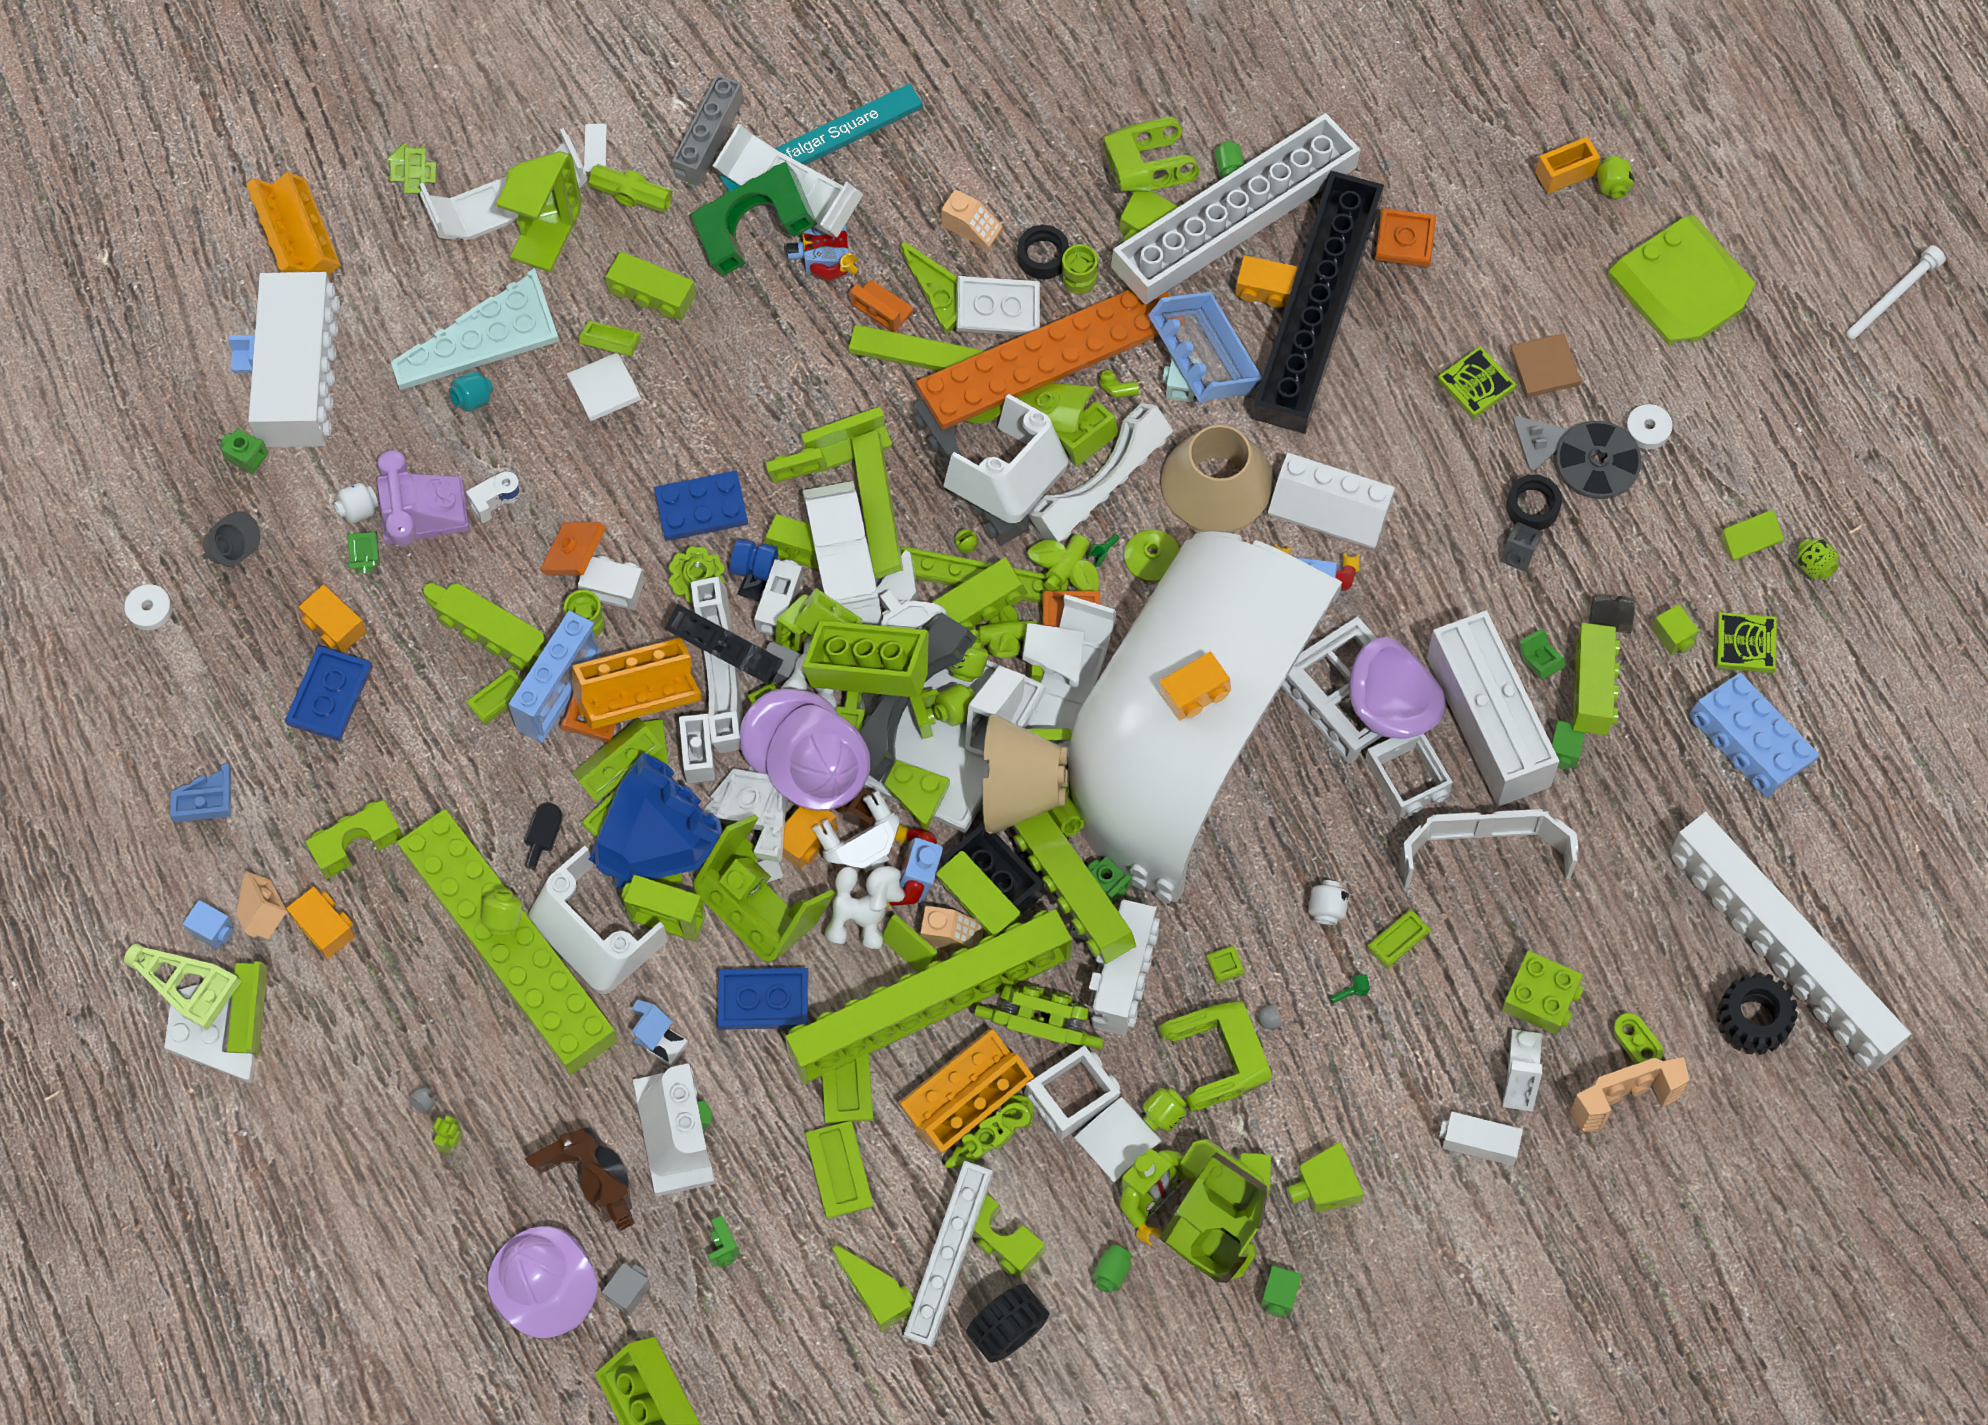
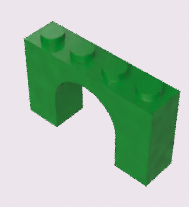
M786 161L773 166L769 171L758 177L751 178L740 187L726 192L722 197L701 206L698 210L691 213L711 265L722 277L746 264L736 239V229L742 216L753 207L763 204L775 206L783 226L793 237L817 225L799 179Z

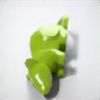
M1019 1103L1009 1104L1001 1112L997 1111L996 1116L982 1121L979 1124L980 1129L975 1134L963 1136V1145L958 1146L954 1150L951 1157L946 1161L945 1168L962 1167L964 1161L975 1164V1160L983 1157L986 1153L1003 1147L1011 1140L1016 1128H1024L1031 1123L1032 1115L1029 1109ZM1011 1110H1017L1022 1114V1117L1019 1119L1004 1116V1114Z

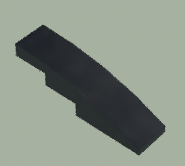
M678 603L664 628L768 685L772 683L784 661Z

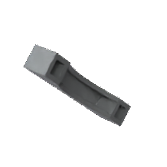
M921 399L913 404L914 415L912 420L919 431L924 430L930 449L933 452L937 451L941 456L940 462L947 473L951 455L954 452L961 455L955 437L957 424L941 430L927 405ZM969 502L973 514L976 517L980 516L984 521L983 527L990 539L995 538L999 546L1029 530V518L1027 515L1020 522L1008 523Z
M943 613L940 614L938 619L933 620L928 628V675L925 682L945 668L962 662L966 651L977 640V637L968 628ZM882 694L879 705L863 723L860 734L866 742L870 753L869 776L880 782L896 758L895 742L897 728L901 716L910 701V697Z

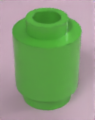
M1232 141L1223 142L1214 151L1221 178H1225L1245 165L1241 146Z
M1111 1245L1109 1250H1105L1092 1275V1279L1096 1282L1095 1286L1106 1293L1119 1291L1132 1266V1254L1117 1245Z

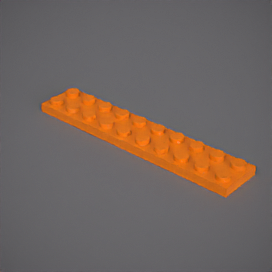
M1129 289L916 381L915 387L941 430H945L1004 404L1008 394L1015 398L1021 397L1160 336L1148 315L1161 298L1170 297V295L1166 291L1145 305ZM1175 317L1167 319V321L1169 319H1178L1180 321V327L1184 326L1185 323L1184 317Z

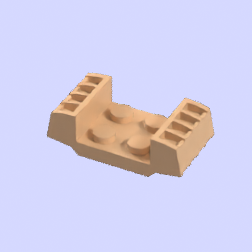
M1681 1057L1666 1061L1652 1058L1600 1076L1594 1086L1576 1095L1569 1114L1582 1132L1602 1129L1611 1113L1609 1105L1622 1100V1096L1630 1093L1633 1096L1644 1094L1650 1090V1086L1653 1087L1661 1108L1670 1105L1680 1098L1689 1082L1685 1058Z

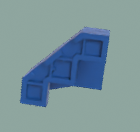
M644 752L619 783L590 854L591 856L588 859L596 864V868L601 873L614 877V889L624 887L626 883H631L634 875L654 880L699 869L722 834L721 821L713 813L707 815L698 806L701 800L687 785L680 786L672 778L675 772L667 764Z

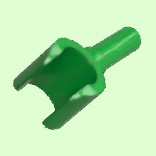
M1114 534L1105 544L1093 545L1086 559H1089L1091 556L1097 558L1098 561L1095 567H1099L1106 558L1109 548L1120 537Z
M1366 974L1354 976L1352 978L1353 987L1331 996L1332 1003L1353 995H1366L1370 990L1368 976Z

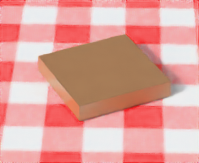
M1565 333L1511 345L1510 351L1526 398L1580 386L1581 379Z

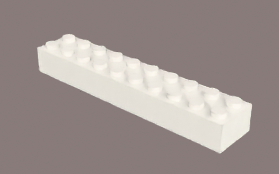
M1325 113L1114 248L1111 268L1146 305L1325 189L1331 171L1347 175L1356 169L1361 149Z
M1705 811L1679 832L1670 852L1674 863L1679 868L1685 869L1692 876L1694 885L1699 890L1705 891L1712 898V903L1718 911L1726 913L1732 920V925L1736 931L1742 935L1745 934L1752 942L1754 950L1771 962L1774 972L1780 978H1785L1793 986L1792 989L1795 995L1800 1000L1806 1001L1813 1008L1816 1018L1820 1022L1826 1023L1834 1031L1833 1034L1836 1040L1841 1045L1848 1046L1854 1053L1858 1064L1874 1073L1895 1056L1911 1035L1908 1029Z

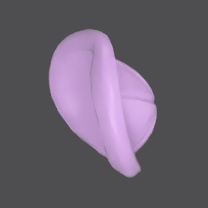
M1380 637L1368 642L1358 653L1349 679L1350 700L1355 713L1368 728L1385 737L1406 739L1429 731L1441 721L1446 705L1444 692L1433 675L1404 645L1393 638Z
M777 689L761 696L749 708L740 727V745L747 763L756 772L768 774L767 754L772 738L781 722L793 711L806 705L820 706L838 714L832 704L816 693L801 689Z
M806 705L793 711L776 729L767 754V772L770 781L777 791L791 803L807 810L828 811L846 805L861 792L870 772V753L861 734L847 720L820 706Z
M538 1226L518 1233L499 1250L488 1272L487 1292L494 1309L507 1323L528 1336L550 1338L562 1335L583 1322L596 1298L597 1279L585 1250L570 1233L553 1226Z

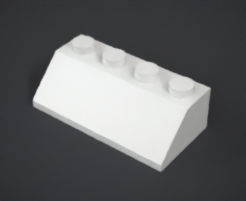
M1287 452L1278 476L1268 515L1375 550L1393 502L1395 487Z

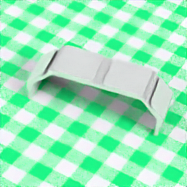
M738 124L713 164V167L741 186L751 178L758 177L769 171L773 166L786 161L796 173L816 219L817 225L813 227L829 236L838 237L864 194L848 182H845L844 186L777 151Z
M563 128L560 129L563 143L554 152L562 151L572 155L580 189L587 181L586 172L569 135L566 134ZM506 177L452 198L429 195L424 183H420V197L439 238L451 240L460 238L464 241L474 239L517 221L519 215L496 206V202L506 184Z
M853 481L803 490L804 504L808 512L824 594L862 618V624L881 626L882 615Z
M1064 595V609L1059 628L1084 631L1078 687H1073L1069 685L1070 679L1056 672L1052 676L1044 672L1041 683L1046 685L1047 690L1025 729L1069 728L1072 733L1077 716L1096 685L1102 669L1116 619L1115 609ZM1067 741V742H1064V743H1061V744H1057V745H1059V746H1061V747H1068V757H1069V745H1070V741Z
M1542 809L1497 811L1486 815H1481L1478 812L1436 814L1427 818L1423 827L1420 825L1404 842L1399 860L1400 875L1404 878V888H1409L1414 870L1413 856L1427 840L1538 835L1563 855L1565 877L1570 879L1577 862V833L1558 818L1553 819L1549 816V811H1543Z

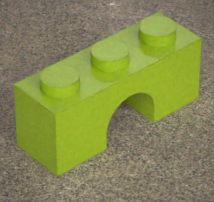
M383 799L379 802L367 804L361 812L353 816L341 818L336 825L327 830L323 829L315 832L305 842L327 880L352 866L347 856V848L352 841L366 838L373 842L379 852L399 841L404 836Z
M987 1194L972 1236L977 1240L976 1245L983 1253L988 1256L992 1253L1000 1260L998 1264L1007 1274L1012 1276L1015 1273L1021 1279L1045 1253V1244L1023 1224L1015 1233L1009 1236L996 1234L990 1225L993 1219L1000 1213V1206Z

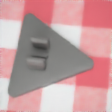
M1516 416L1513 421L1528 468L1532 472L1536 471L1557 452L1561 439L1570 430Z

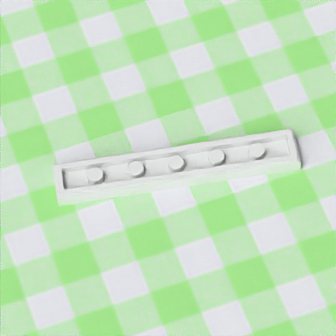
M964 1161L903 1337L934 1347L995 1171Z

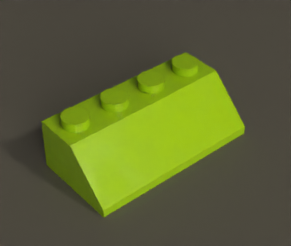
M819 620L802 668L811 688L919 698L928 675L929 633L927 630Z
M656 1337L627 1344L595 1373L620 1425H701Z

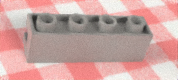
M718 74L715 76L672 160L673 167H676L674 171L675 178L700 187L744 101L742 84L740 82Z

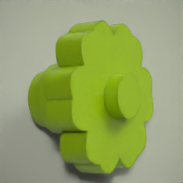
M691 546L687 549L686 554L677 553L669 564L668 570L672 576L669 578L668 585L676 597L684 596L688 604H694L691 582L719 576L723 584L725 583L721 577L725 566L718 555H708L705 547L697 548Z

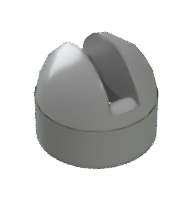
M1273 1004L1260 1011L1258 1018L1263 1028L1272 1030L1283 1025Z
M425 1087L417 1089L408 1097L412 1106L422 1114H426L435 1103V1095L431 1094L428 1096L427 1094L430 1092V1089Z

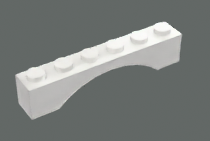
M1141 403L1122 421L1120 435L1115 448L1105 465L1094 477L1072 491L1045 495L1027 515L1044 539L1060 542L1069 537L1071 530L1079 522L1086 520L1090 516V512L1098 504L1108 499L1109 493L1117 485L1124 483L1136 467L1146 462L1147 456L1166 442L1173 429L1157 405Z
M719 576L691 582L695 613L732 632L727 588ZM704 651L709 691L708 719L711 743L719 754L741 750L740 727L744 717L737 668Z

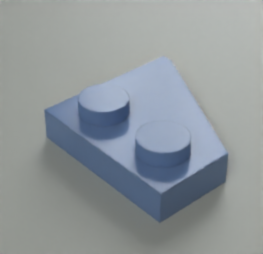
M229 763L221 765L220 771L207 778L202 775L194 779L189 785H183L171 791L170 817L173 823L231 817V767Z

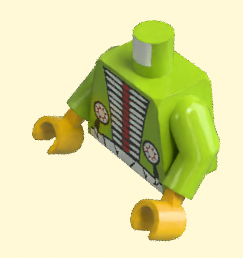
M1152 1148L1148 1149L1135 1160V1164L1121 1179L1123 1193L1120 1199V1208L1132 1226L1138 1228L1137 1239L1151 1246L1150 1234L1159 1238L1161 1232L1159 1229L1147 1225L1145 1221L1164 1204L1183 1184L1185 1178L1188 1177L1183 1173L1180 1163L1184 1157L1177 1151L1162 1150L1157 1153Z

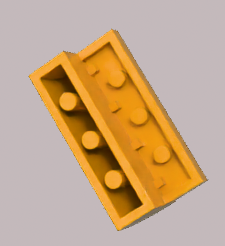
M286 172L273 184L256 178H252L246 183L250 193V200L255 205L259 215V222L265 230L268 238L267 242L273 250L277 260V267L281 272H327L329 276L341 266L306 178Z
M681 638L572 665V688L576 705L581 717H586L591 729L701 701V692L691 675V656Z
M989 1028L900 1100L898 1105L913 1123L912 1127L933 1150L943 1153L1035 1077L1020 1056L1016 1053H1011L994 1029Z

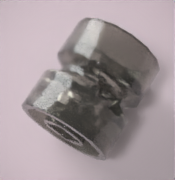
M1594 593L1591 602L1589 624L1616 627V632L1631 634L1635 613V597L1617 596L1613 600L1610 594Z

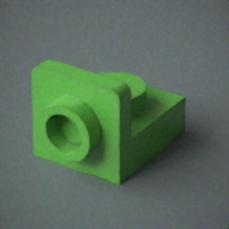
M721 1215L711 1220L714 1230L710 1231L716 1247L723 1246V1248L707 1255L712 1267L719 1266L720 1268L730 1265L736 1260L735 1257L740 1255L738 1247Z

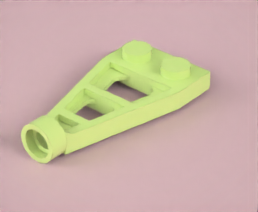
M139 944L130 946L124 956V963L138 970L185 1019L207 1031L242 982L237 976L215 964L145 948ZM162 963L177 967L167 983L162 982L154 975ZM186 974L201 976L204 979L191 999L183 998L177 991L178 985Z

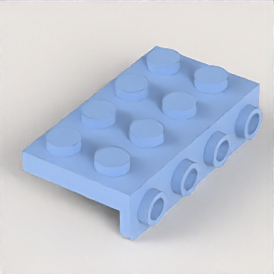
M1741 672L1698 700L1690 712V718L1694 724L1709 737L1714 745L1730 759L1734 766L1765 797L1772 796L1781 785L1813 764L1820 756Z

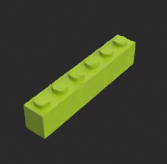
M1048 811L1014 825L1017 835L1013 838L1021 852L1026 850L1029 853L1028 860L1036 873L1041 871L1045 876L1042 880L1050 893L1055 891L1058 895L1057 902L1064 914L1070 912L1074 918L1071 922L1080 936L1086 935L1088 938L1086 944L1093 956L1099 955L1104 963L1107 964L1135 948L1136 943L1132 930Z

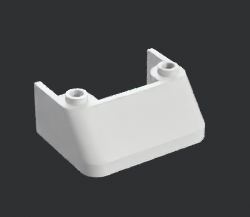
M1008 394L1005 398L998 429L1025 443L1026 446L1010 464L999 458L989 457L977 465L954 452L950 458L943 487L1005 522L1017 523L1031 511L1065 473L1068 465V456L1050 418Z
M583 846L549 876L529 912V919L552 949L594 992L607 994L613 991L665 945L668 939L664 925L659 922L638 941L625 931L614 932L603 940L566 903L576 891V881L594 866L593 862L588 860L591 856L589 849Z

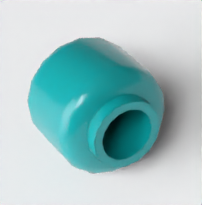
M477 371L455 378L452 382V387L449 389L450 398L454 406L461 408L465 412L487 405L490 401V393L493 392L492 383L489 378L483 377Z

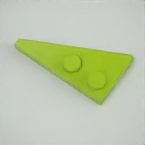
M904 241L901 244L900 252L943 331L948 335L956 326L957 276Z

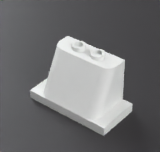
M690 1064L671 1067L661 1074L633 1079L655 1196L715 1184L697 1104L698 1094L694 1074Z

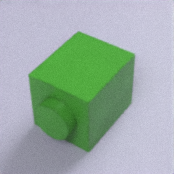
M1560 720L1557 721L1551 743L1559 759L1557 768L1576 769L1585 732L1573 731L1572 723Z
M1272 1265L1261 1308L1266 1309V1313L1275 1317L1291 1316L1302 1274Z

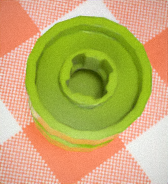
M1076 244L1069 247L1063 254L1062 282L1064 287L1074 294L1088 293L1097 284L1098 257L1091 247L1084 244Z
M578 590L571 593L564 602L565 615L570 610L593 622L594 637H597L601 634L605 625L599 598L589 590Z

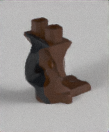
M587 1127L572 1133H564L560 1135L559 1140L525 1158L527 1164L539 1174L563 1163L583 1165L581 1188L585 1199L605 1222L613 1220L618 1232L635 1224L630 1212L633 1207L627 1171L617 1154L597 1139L592 1128Z

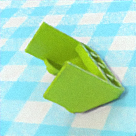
M557 151L518 163L514 168L511 167L508 170L506 184L496 202V206L519 214L517 225L521 235L510 255L511 260L551 273L581 209L582 200L571 154Z
M754 814L724 829L696 876L694 889L696 894L701 896L702 901L760 959L771 962L781 957L817 924L836 893L831 889L809 901L800 900L791 908L767 884H765L755 899L739 900L725 888L719 880L735 859L751 857L756 863L758 862V858L753 853L755 846L747 839L759 819Z

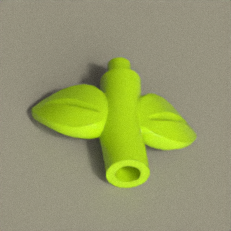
M1080 534L1073 535L1066 548L1058 541L1048 539L1038 542L1028 550L1027 555L1033 562L1042 567L1049 568V571L1046 573L1047 581L1044 584L1047 590L1054 591L1056 586H1062L1069 578L1072 585L1079 591H1098L1099 576L1095 566L1089 561L1082 560L1090 546L1089 541Z
M1006 606L999 611L996 617L988 621V625H980V630H976L979 635L977 640H980L982 645H988L989 653L996 657H1014L1020 652L1019 641H1024L1027 623L1038 624V622L1019 621V614L1014 606Z

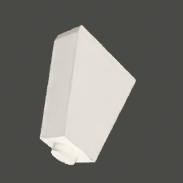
M998 666L970 702L965 739L966 750L984 756L986 730L990 715H998L1011 722L1023 698L1024 674Z

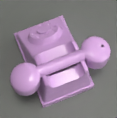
M389 450L380 455L377 465L383 476H378L377 483L386 545L396 544L405 546L413 540L439 536V533L448 535L470 531L462 476L412 474L405 472L407 470V463L401 452Z

